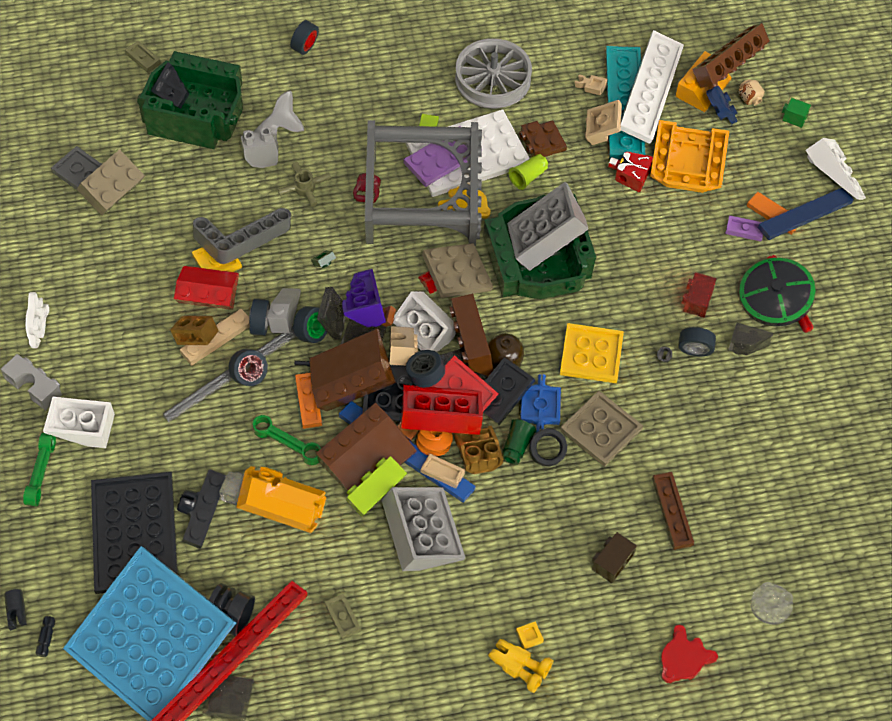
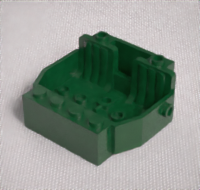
M174 51L169 61L163 62L151 72L142 93L137 98V104H139L142 122L146 125L147 134L214 150L218 140L227 141L230 139L243 111L240 65ZM167 62L174 66L189 92V96L181 109L176 107L172 101L163 99L151 92Z
M546 195L514 202L498 213V217L484 221L483 237L502 297L518 294V296L541 300L578 292L584 287L585 280L592 278L596 254L588 230L530 271L525 266H521L520 262L515 258L507 223Z

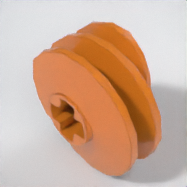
M419 430L416 446L422 453L428 456L429 454L436 457L442 456L450 450L453 435L448 432Z

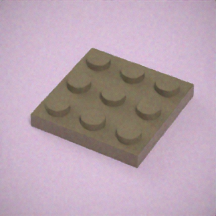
M474 243L423 250L422 256L441 298L492 290V282Z
M598 391L561 426L560 431L605 467L643 429V425Z

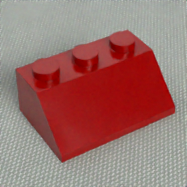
M183 266L176 282L174 300L183 304L233 310L239 273Z

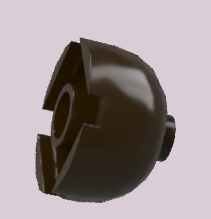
M502 333L493 337L488 343L494 369L504 357L518 367L522 364L524 348L518 337L513 334Z

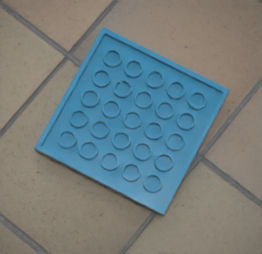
M141 546L63 649L143 718L151 721L201 671L235 626L236 622Z

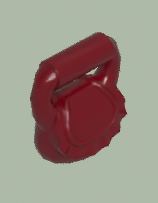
M366 173L359 174L357 177L356 186L353 190V197L356 202L365 203V195H358L357 193L358 191L366 192ZM374 175L373 203L377 201L380 193L381 179L377 175Z

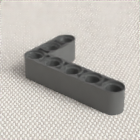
M285 208L277 209L226 237L207 218L198 217L193 221V238L218 263L227 264L289 231L291 212Z

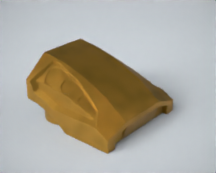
M492 425L481 429L480 435L454 433L456 444L463 458L465 471L474 475L494 471L503 464L504 458Z

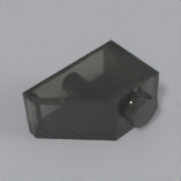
M736 323L728 351L738 355H750L768 347L773 333Z

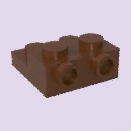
M553 120L542 124L534 121L521 125V131H519L520 139L525 142L527 153L531 154L532 157L537 154L547 157L567 150V145Z

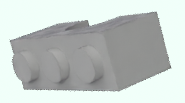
M16 354L0 369L4 379L16 389H19L26 383H34L28 390L30 398L45 411L50 407L52 397L62 396L59 388L60 384L54 378H48L41 368H35L26 357L22 358Z

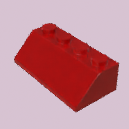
M412 385L403 386L401 429L480 435L483 420L482 391L436 387L422 388Z

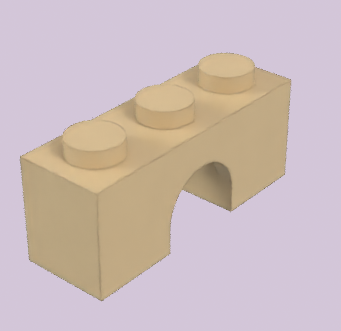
M391 326L390 365L406 366L409 358L418 352V335L414 334V328Z

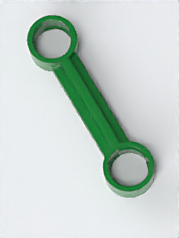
M266 415L257 416L253 420V431L256 436L260 438L271 437L301 454L303 461L308 465L319 463L317 457L308 458L305 456V453L309 450L319 451L321 449L317 443L310 442L305 444L273 426L271 418ZM262 422L270 425L266 430H258L256 426Z
M44 432L41 433L39 438V452L30 483L24 490L23 503L28 506L37 507L40 503L41 486L50 454L54 452L56 446V437Z

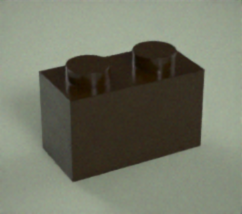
M618 532L613 537H608L603 545L605 548L602 552L598 551L592 559V562H594L592 570L610 583L616 580L635 555L637 548L636 544Z

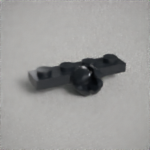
M209 469L200 492L189 489L183 491L180 502L177 505L179 512L189 516V523L182 539L183 543L201 549L228 477L227 475Z

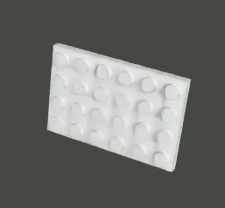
M504 110L448 126L471 127V122H478V129H482V157H478V162H482V172L478 174V179H482V181L506 174L510 168L530 159ZM406 143L410 154H413L430 143ZM461 167L428 185L427 188L431 196L435 197L447 193L450 189L459 187L462 180Z

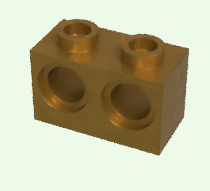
M181 316L170 329L177 345H209L219 332L212 316Z

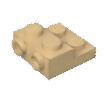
M619 100L587 110L585 138L592 145L608 141V135L621 131L622 103Z

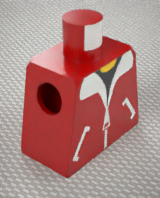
M625 152L621 160L611 157L608 168L617 170L615 177L617 182L640 193L652 168L654 157Z

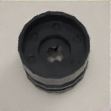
M220 583L214 589L209 601L236 622L229 632L230 635L236 637L249 623L255 606V596L240 591L235 596V588H228L226 584Z

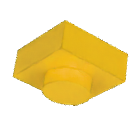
M536 621L516 628V633L523 649L543 643L544 639Z

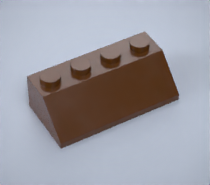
M474 294L451 298L452 306L449 307L451 318L455 317L456 319L453 325L455 333L459 332L460 337H457L459 347L464 348V352H462L464 364L468 363L469 368L474 372L489 376L493 372L491 353Z

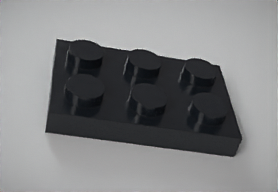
M504 357L485 380L498 395L483 411V414L500 425L532 386L535 379Z

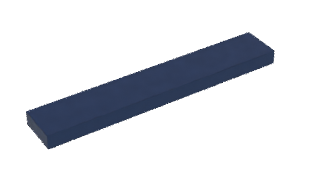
M840 188L759 223L757 228L767 240H771L852 204L854 199L844 188Z

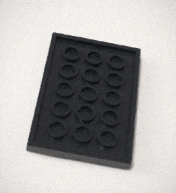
M172 471L91 480L95 594L106 593L141 546L178 575Z

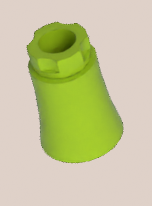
M537 154L527 161L510 168L508 172L509 178L515 187L524 190L534 179L548 169V161L541 154Z

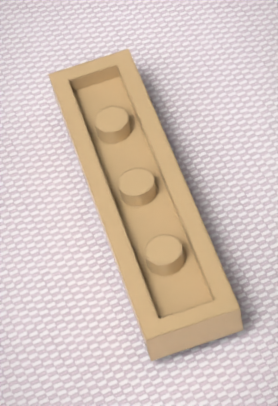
M239 309L216 325L219 332L209 345H185L180 349L181 355L191 366L249 328V316L242 309Z

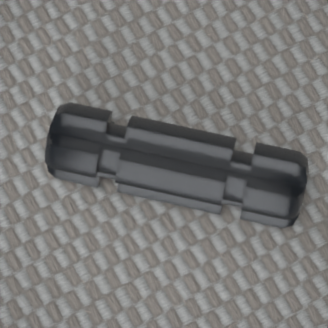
M51 616L43 618V627H41L38 639L39 645L35 652L38 657L48 656V647L50 646L53 634L52 628L55 625V619Z

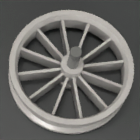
M502 39L479 40L468 45L459 54L456 61V86L465 99L477 106L492 109L508 107L519 102L527 94L531 84L532 64L526 52L512 42ZM485 53H492L491 62L488 60ZM498 53L505 54L506 56L498 63ZM480 55L484 63L480 62L479 60L473 57ZM511 58L517 60V62L506 65ZM467 62L474 67H465L464 64ZM520 68H524L525 72L514 71ZM462 74L474 76L463 79ZM512 79L524 81L522 84H519ZM481 82L475 89L469 86ZM503 83L514 90L511 92H507ZM487 84L491 85L490 94L480 92ZM497 85L502 94L492 95L493 86Z

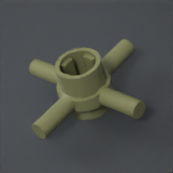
M294 162L292 164L296 173L294 184L278 189L279 195L282 196L296 191L298 195L307 197L311 207H315L318 204L313 195L315 184L331 180L330 173L313 178L311 171L301 170L299 163Z

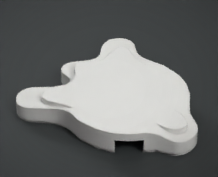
M35 292L29 293L26 313V333L31 348L39 347L41 342L39 338L44 337L46 318L49 313L48 304H43V299L38 298Z

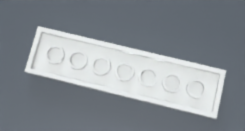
M653 30L621 119V131L649 144L652 142L684 46L683 44Z

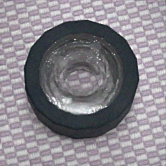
M700 327L685 328L680 332L678 346L685 354L698 357L708 356L715 350L716 335Z

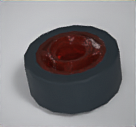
M252 349L237 351L229 362L230 376L235 382L245 386H255L261 383L268 371L266 358L260 352ZM250 363L251 368L246 372V365Z

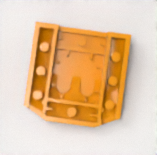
M659 120L650 177L666 187L703 193L721 188L729 131L712 128L711 132L676 126L677 122Z

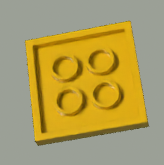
M567 323L560 375L617 384L624 331Z

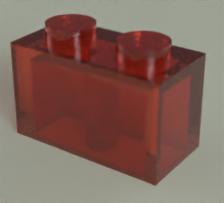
M695 272L693 279L689 278L686 289H689L688 294L684 293L681 304H685L683 312L705 318L717 278Z

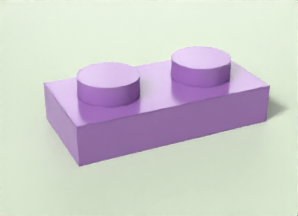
M729 215L725 234L762 241L763 234L757 228L759 223L762 222Z

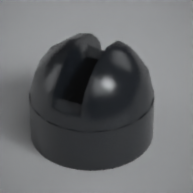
M661 347L658 350L657 358L659 361L667 363L672 359L673 353L669 347ZM664 351H667L666 360L662 359Z

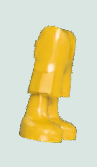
M499 639L496 643L498 650L492 649L488 655L489 658L514 679L518 677L523 679L527 684L528 691L534 693L540 687L542 679L546 678L554 660L546 657L541 662L531 659V652L520 646H515L506 640ZM523 667H528L533 672H535V674L529 673L528 671L523 669Z

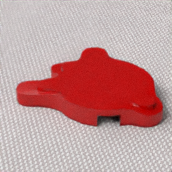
M676 625L673 630V640L662 651V680L666 683L680 681V679L691 680L700 673L705 665L715 663L718 659V654L713 650L705 649L700 638H694L692 641H689L685 627L683 625Z

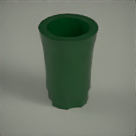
M519 419L511 420L508 436L502 449L503 461L514 465L519 464L526 448L537 431L532 424Z

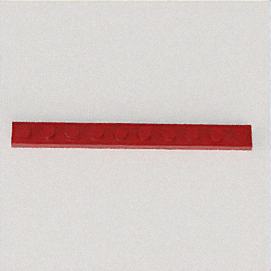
M291 581L151 721H185L308 596L307 591Z

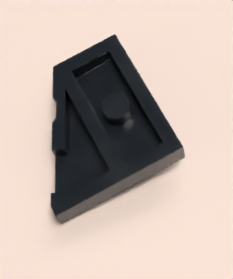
M167 62L151 92L163 99L172 101L176 107L181 109L189 96V92L174 66Z

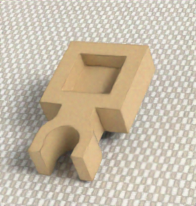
M579 75V81H575V87L585 88V92L601 95L607 86L606 78L593 75L590 78Z

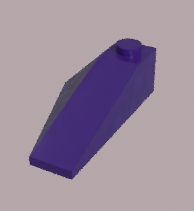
M373 269L355 273L350 283V291L346 293L347 298L342 302L344 315L366 327H377L386 323Z

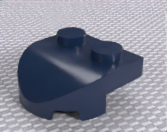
M718 85L706 91L720 120L727 117L731 124L738 122L735 116L738 112L734 105L730 106L731 98L727 91L723 93Z

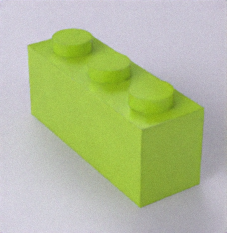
M391 456L387 460L385 458L381 459L375 465L377 469L373 473L369 471L361 478L363 483L358 487L354 485L347 491L349 496L346 498V501L361 517L407 475L406 471Z

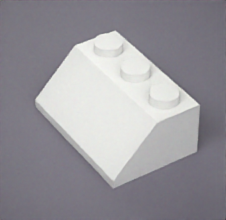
M411 291L394 316L393 323L397 327L414 328V334L418 335L417 347L420 350L438 352L449 344L456 335L453 325L454 321L424 292Z

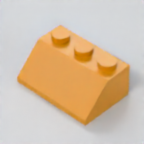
M706 51L703 52L678 83L675 96L703 112H706L712 105L706 94V91L709 89L708 87L700 88L692 69L712 55ZM727 74L728 77L717 82L722 91L732 79L730 74Z

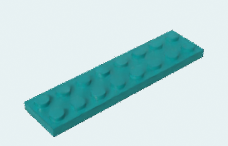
M606 46L607 103L616 100L622 103V119L641 64V48ZM623 131L609 135V159L611 157L622 159L625 152L646 155L645 141Z

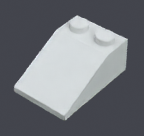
M52 397L43 432L84 446L106 448L115 415L111 402Z

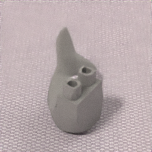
M291 90L284 92L277 98L272 114L254 131L248 130L243 132V136H241L242 152L245 160L252 167L265 168L277 165L279 148L277 141L278 127H283L293 132L304 131L302 122L293 112V95Z

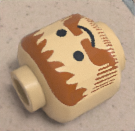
M748 79L741 83L739 95L746 105L753 104L755 106L762 102L765 92L757 80Z

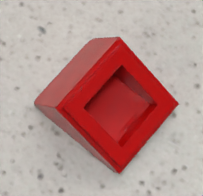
M429 271L418 277L430 294L438 291Z

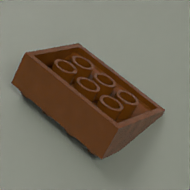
M375 329L309 358L312 392L318 409L327 412L396 383L379 329Z
M375 403L316 452L318 462L348 491L354 485L358 487L363 483L361 478L369 471L373 473L377 469L375 465L381 459L385 458L387 460L391 456L401 466L417 450L392 419Z

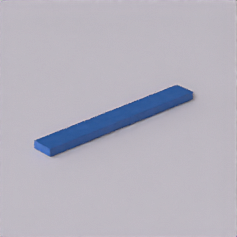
M351 401L339 413V418L350 425L362 415L363 408ZM409 441L417 452L404 463L439 487H443L446 492L464 503L476 486L462 477L457 488H453L421 473V468L428 455L422 453L414 443Z

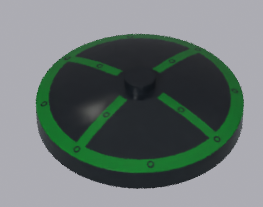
M769 258L756 263L744 274L739 289L740 301L745 312L755 321L775 327L787 326L805 317L814 304L816 292L815 282L810 272L800 263L786 258Z

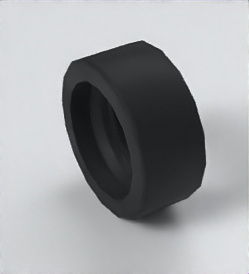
M546 428L538 431L532 437L529 452L536 463L541 466L551 467L564 459L568 445L566 438L561 432ZM552 436L559 442L560 451L555 458L545 459L538 454L537 443L542 437Z

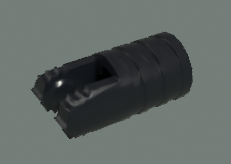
M13 589L5 592L4 598L9 630L17 629L16 616L21 626L27 625L23 591Z

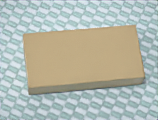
M429 454L421 468V473L453 488H457L465 474V469Z

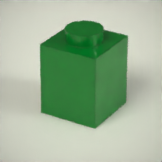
M791 98L789 104L785 103L782 113L784 117L782 121L802 128L808 117L811 104Z

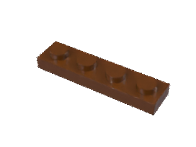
M673 473L653 475V484L673 549L692 547L694 540Z

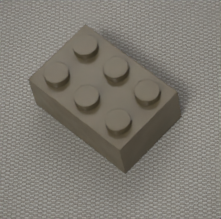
M119 149L82 181L77 190L103 216L136 187L145 175Z

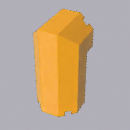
M250 466L245 470L236 508L309 533L316 529L318 523H315V520L321 518L326 502L325 491L287 479L286 477L282 478L283 474L268 467H260V470H255L256 466Z

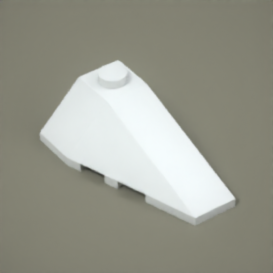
M822 138L806 149L808 153L807 158L812 164L817 166L856 199L863 200L866 198L858 181L851 177L853 171L851 167L844 163L846 157L836 140Z

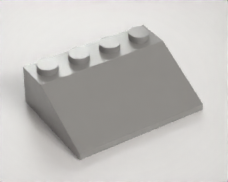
M566 182L507 223L515 258L529 271L588 230L586 218Z
M392 487L381 499L402 571H421L465 559L443 487Z

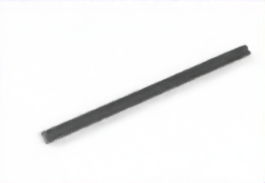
M293 326L290 333H281L256 351L266 358L265 355L267 353L276 351L277 347L279 348V346L281 347V345L283 346V344L287 343L286 340L288 341V339L296 337ZM252 356L242 359L238 368L239 374H241L242 370L249 369L248 366L256 364L257 360ZM229 369L163 413L164 419L170 422L169 419L171 420V418L174 420L176 418L175 415L177 416L178 414L180 416L182 414L181 411L183 412L184 410L186 412L188 410L187 407L189 408L190 406L192 408L194 406L193 403L195 404L196 402L198 404L200 402L199 399L206 398L205 395L211 394V391L217 390V387L219 389V386L221 387V385H225V382L227 384V381H231L232 377L230 376Z

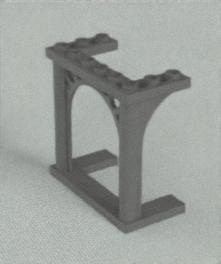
M368 120L365 193L366 244H374V225H401L450 228L464 234L468 238L469 244L474 243L476 246V239H480L481 213H478V207H481V196H478V190H481L482 179H478V174L482 172V162H478V157H482V129H478V122H471V127L376 126L375 120ZM453 141H456L453 146L448 144V142L453 143ZM376 142L431 143L447 149L455 156L461 167L462 180L458 191L449 201L433 208L373 207ZM463 144L468 148L464 153L456 151ZM464 157H467L466 163L463 162ZM463 190H468L466 192L467 196L462 194ZM463 199L467 202L468 206L460 208L456 204V200ZM453 206L455 211L453 209L447 210V208Z

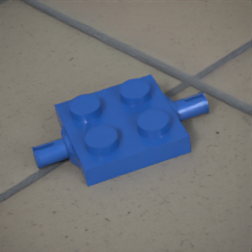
M541 374L538 375V384L531 386L521 399V420L536 424V433L540 429H544L546 424L560 425L561 387L545 385L546 375L544 374L542 381Z

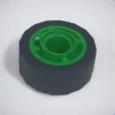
M305 306L297 312L293 324L297 338L308 343H319L322 341L329 329L327 313L319 307Z

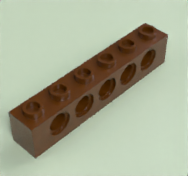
M762 23L749 26L692 69L700 88L708 87L710 89L717 86L718 81L726 79L728 77L727 74L735 72L737 70L736 67L745 64L747 59L754 57L756 52L765 48L764 46L770 40Z

